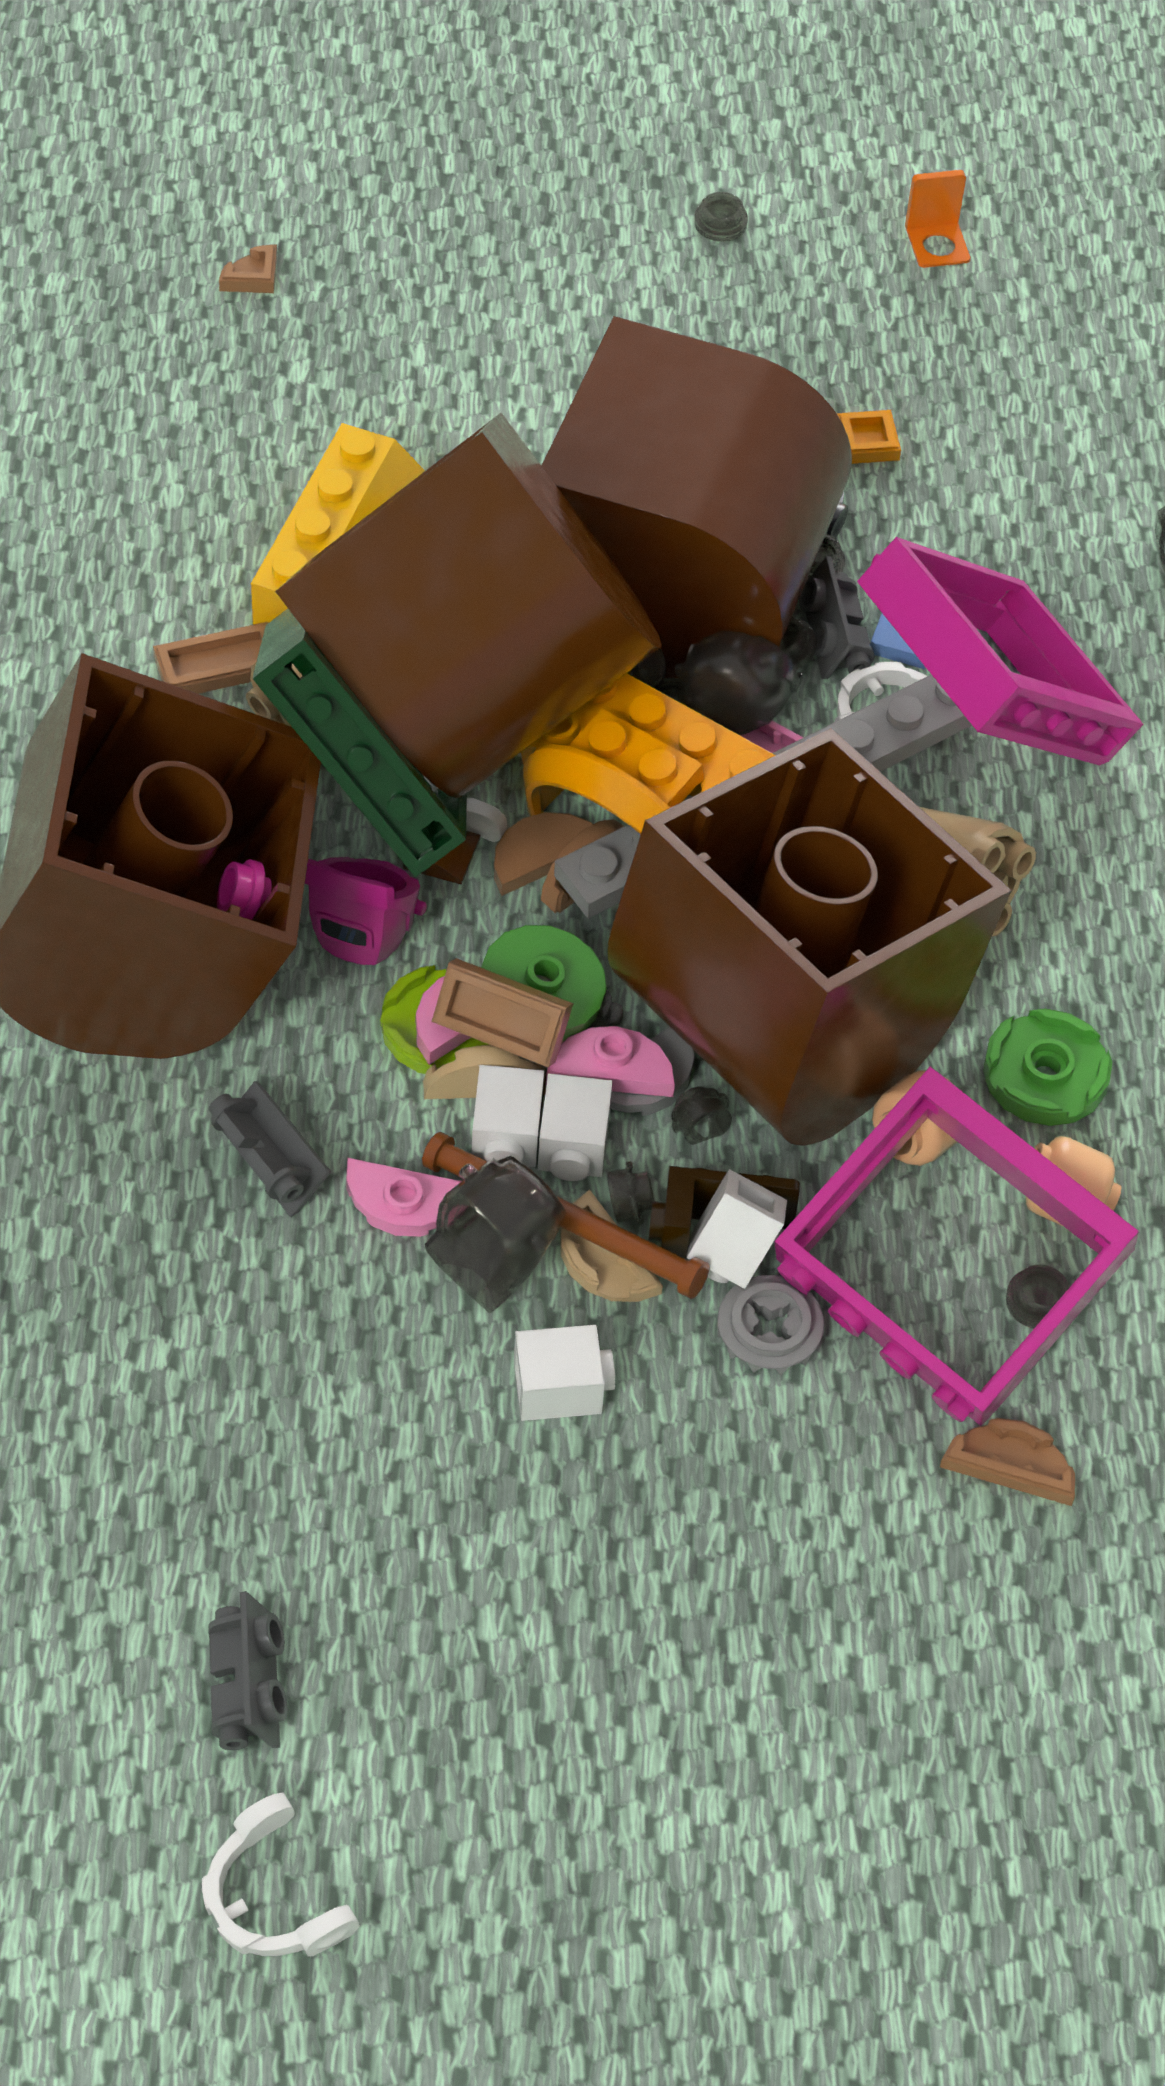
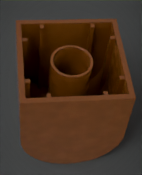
M613 316L541 466L621 572L659 635L661 648L638 664L635 669L691 686L709 687L728 685L745 680L761 671L775 656L849 480L852 454L848 435L834 409L817 390L793 372L753 354Z
M499 413L314 556L275 591L396 747L431 783L453 798H461L661 648V641L653 623L621 572L502 413Z
M81 653L31 737L24 755L0 879V1007L5 1013L27 1030L48 1041L72 1050L91 1054L165 1059L197 1052L227 1036L238 1025L297 945L321 762L291 726ZM249 859L259 861L264 866L265 877L271 880V893L252 920L239 916L241 907L231 904L226 912L217 908L219 883L226 867L231 862L243 864Z
M830 728L645 820L611 928L607 948L608 961L613 972L785 1140L794 1145H811L833 1137L873 1108L883 1093L905 1076L914 1073L937 1046L962 1007L1011 893V889L838 733Z

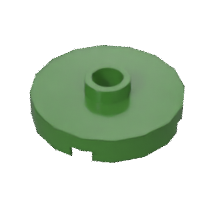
M525 925L504 932L489 946L481 968L574 1003L562 1041L586 1030L596 1020L607 990L604 967L593 949L574 934L548 925ZM536 975L547 977L552 981H543Z
M1044 1008L1029 1010L1028 1016L1019 1017L1015 1020L1014 1016L999 1025L989 1038L983 1073L989 1092L1003 1109L1026 1122L1055 1126L1075 1123L1095 1111L1106 1096L1113 1062L1109 1050L1106 1054L1105 1048L1099 1042L1101 1036L1090 1024L1070 1013ZM1041 1066L1050 1067L1056 1074H1044L1036 1068Z

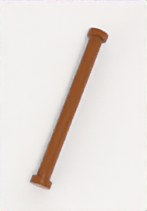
M443 1132L436 1133L424 1150L422 1157L424 1167L436 1173L442 1168L676 1284L677 1292L689 1299H693L699 1294L707 1280L710 1268L708 1262L697 1257H693L688 1261L456 1147L454 1138Z

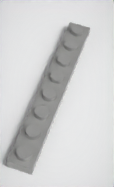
M929 675L773 754L777 755L832 728L881 772L972 726V724L935 678ZM688 795V796L685 798V800H687V799H689V798H691V797H693V796ZM629 825L555 860L554 876L588 919L620 903L641 835Z

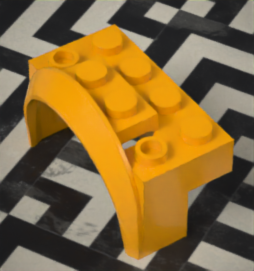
M626 673L521 752L527 811L530 816L544 813V809L566 789L600 805L641 834L645 820L683 802L688 795L695 796L775 755Z

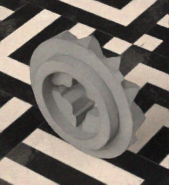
M762 1275L752 1277L745 1289L738 1285L730 1289L720 1304L717 1337L722 1338L727 1346L730 1359L738 1357L748 1363L753 1373L760 1368L776 1369L782 1375L789 1367L798 1363L806 1366L812 1353L821 1345L824 1332V1317L818 1301L810 1291L807 1295L799 1292L781 1276ZM787 1314L781 1329L783 1337L778 1338L772 1332L765 1333L762 1336H753L758 1330L759 1319L757 1315H762L765 1319L771 1321L778 1316L782 1318Z

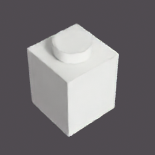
M489 1065L479 1066L472 1130L473 1155L507 1172L515 1171L521 1166L536 1167L544 1070Z
M548 1073L539 1138L538 1170L549 1171L555 1177L566 1181H579L587 1176L602 1177L613 1080Z
M729 1169L691 1232L687 1258L691 1260L693 1257H697L708 1262L710 1266L708 1278L719 1283L731 1281L745 1289L784 1225L787 1200Z
M596 1325L515 1331L514 1369L521 1421L602 1414L604 1391L615 1389V1369L611 1349L600 1350Z

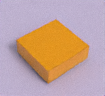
M891 410L836 413L848 435L852 464L900 461L901 447Z

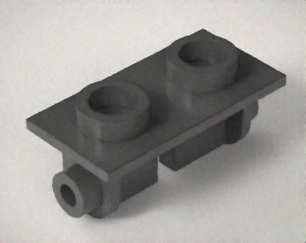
M826 556L812 576L807 578L799 598V606L806 613L811 633L810 650L817 657L822 679H828L836 668H848V672L851 673L858 668L861 670L870 667L875 658L866 627L858 626L864 618L857 595V585L853 579L848 578L847 574L843 572L835 573L830 556Z
M258 1081L253 1082L242 1098H232L230 1094H222L210 1104L209 1111L212 1114L211 1124L218 1131H222L264 1183L266 1186L265 1192L268 1196L276 1199L290 1217L297 1214L328 1177L331 1170Z
M247 1591L240 1592V1608L226 1606L215 1611V1620L211 1621L208 1625L210 1673L216 1678L235 1674L234 1681L211 1686L212 1735L219 1738V1746L225 1750L243 1749L248 1746V1736L255 1735L271 1748H280L279 1722L285 1721L288 1707L284 1689L277 1680L276 1656L281 1655L284 1651V1633L278 1617L274 1613L269 1612Z

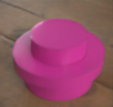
M251 859L246 860L243 864L231 862L226 867L219 883L217 908L226 912L231 904L241 907L239 916L252 920L272 889L270 878L265 877L263 864Z

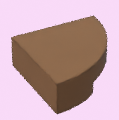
M277 244L253 247L250 249V255L237 260L233 264L232 261L228 262L222 269L219 277V291L274 293Z

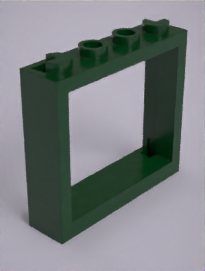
M286 609L269 622L264 630L252 679L414 877H417L466 840L467 793L461 798H453L439 788L437 789L404 756L369 714L289 609ZM292 664L301 673V678H299V676L292 669Z

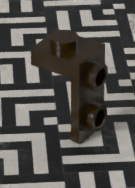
M669 1166L665 1202L652 1201L648 1240L661 1241L662 1248L686 1259L691 1219H700L727 1172L704 1168ZM738 1173L787 1200L785 1221L782 1229H786L796 1218L800 1182L796 1179L769 1175Z

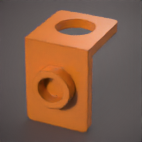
M963 170L923 173L912 177L905 228L918 265L922 268L970 262L971 257L958 224L966 183V176ZM931 236H944L954 243L955 249L948 255L937 256L929 253L924 248L923 243Z

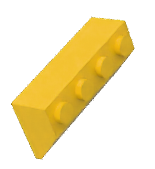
M341 423L251 582L253 625L264 622L269 623L288 609L275 591L309 560L425 471L396 439Z

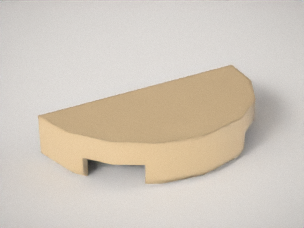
M481 1045L462 1048L456 1051V1060L442 1065L440 1068H437L434 1064L427 1070L423 1080L424 1099L476 1098L480 1065L544 1070V1096L546 1093L547 1071L546 1067L541 1064H534L523 1060L518 1055L492 1045Z
M590 1189L572 1203L616 1225ZM561 1228V1257L570 1276L588 1292L610 1301L639 1302L662 1294L663 1285L654 1273Z

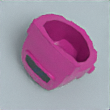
M330 857L319 861L308 859L305 884L309 885V914L312 926L322 948L338 958L360 965H376L397 950L406 931L410 932L415 914L422 916L426 912V902L418 899L420 891L418 879L410 877L406 871L388 861L368 858L354 859L350 857Z

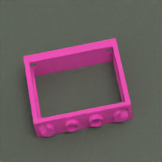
M895 537L881 554L876 553L871 566L857 581L977 732L1100 766L1109 762L1144 725L1023 580ZM977 629L988 633L1020 674L1010 671Z
M930 1066L775 1240L776 1260L781 1263L777 1270L790 1285L805 1295L813 1289L832 1305L828 1312L842 1328L856 1337H859L864 1331L883 1347L879 1354L893 1370L906 1379H911L916 1374L936 1391L931 1395L932 1399L952 1418L963 1422L969 1416L982 1426L1135 1250L1139 1231ZM927 1118L1098 1253L1095 1259L980 1392L809 1253Z

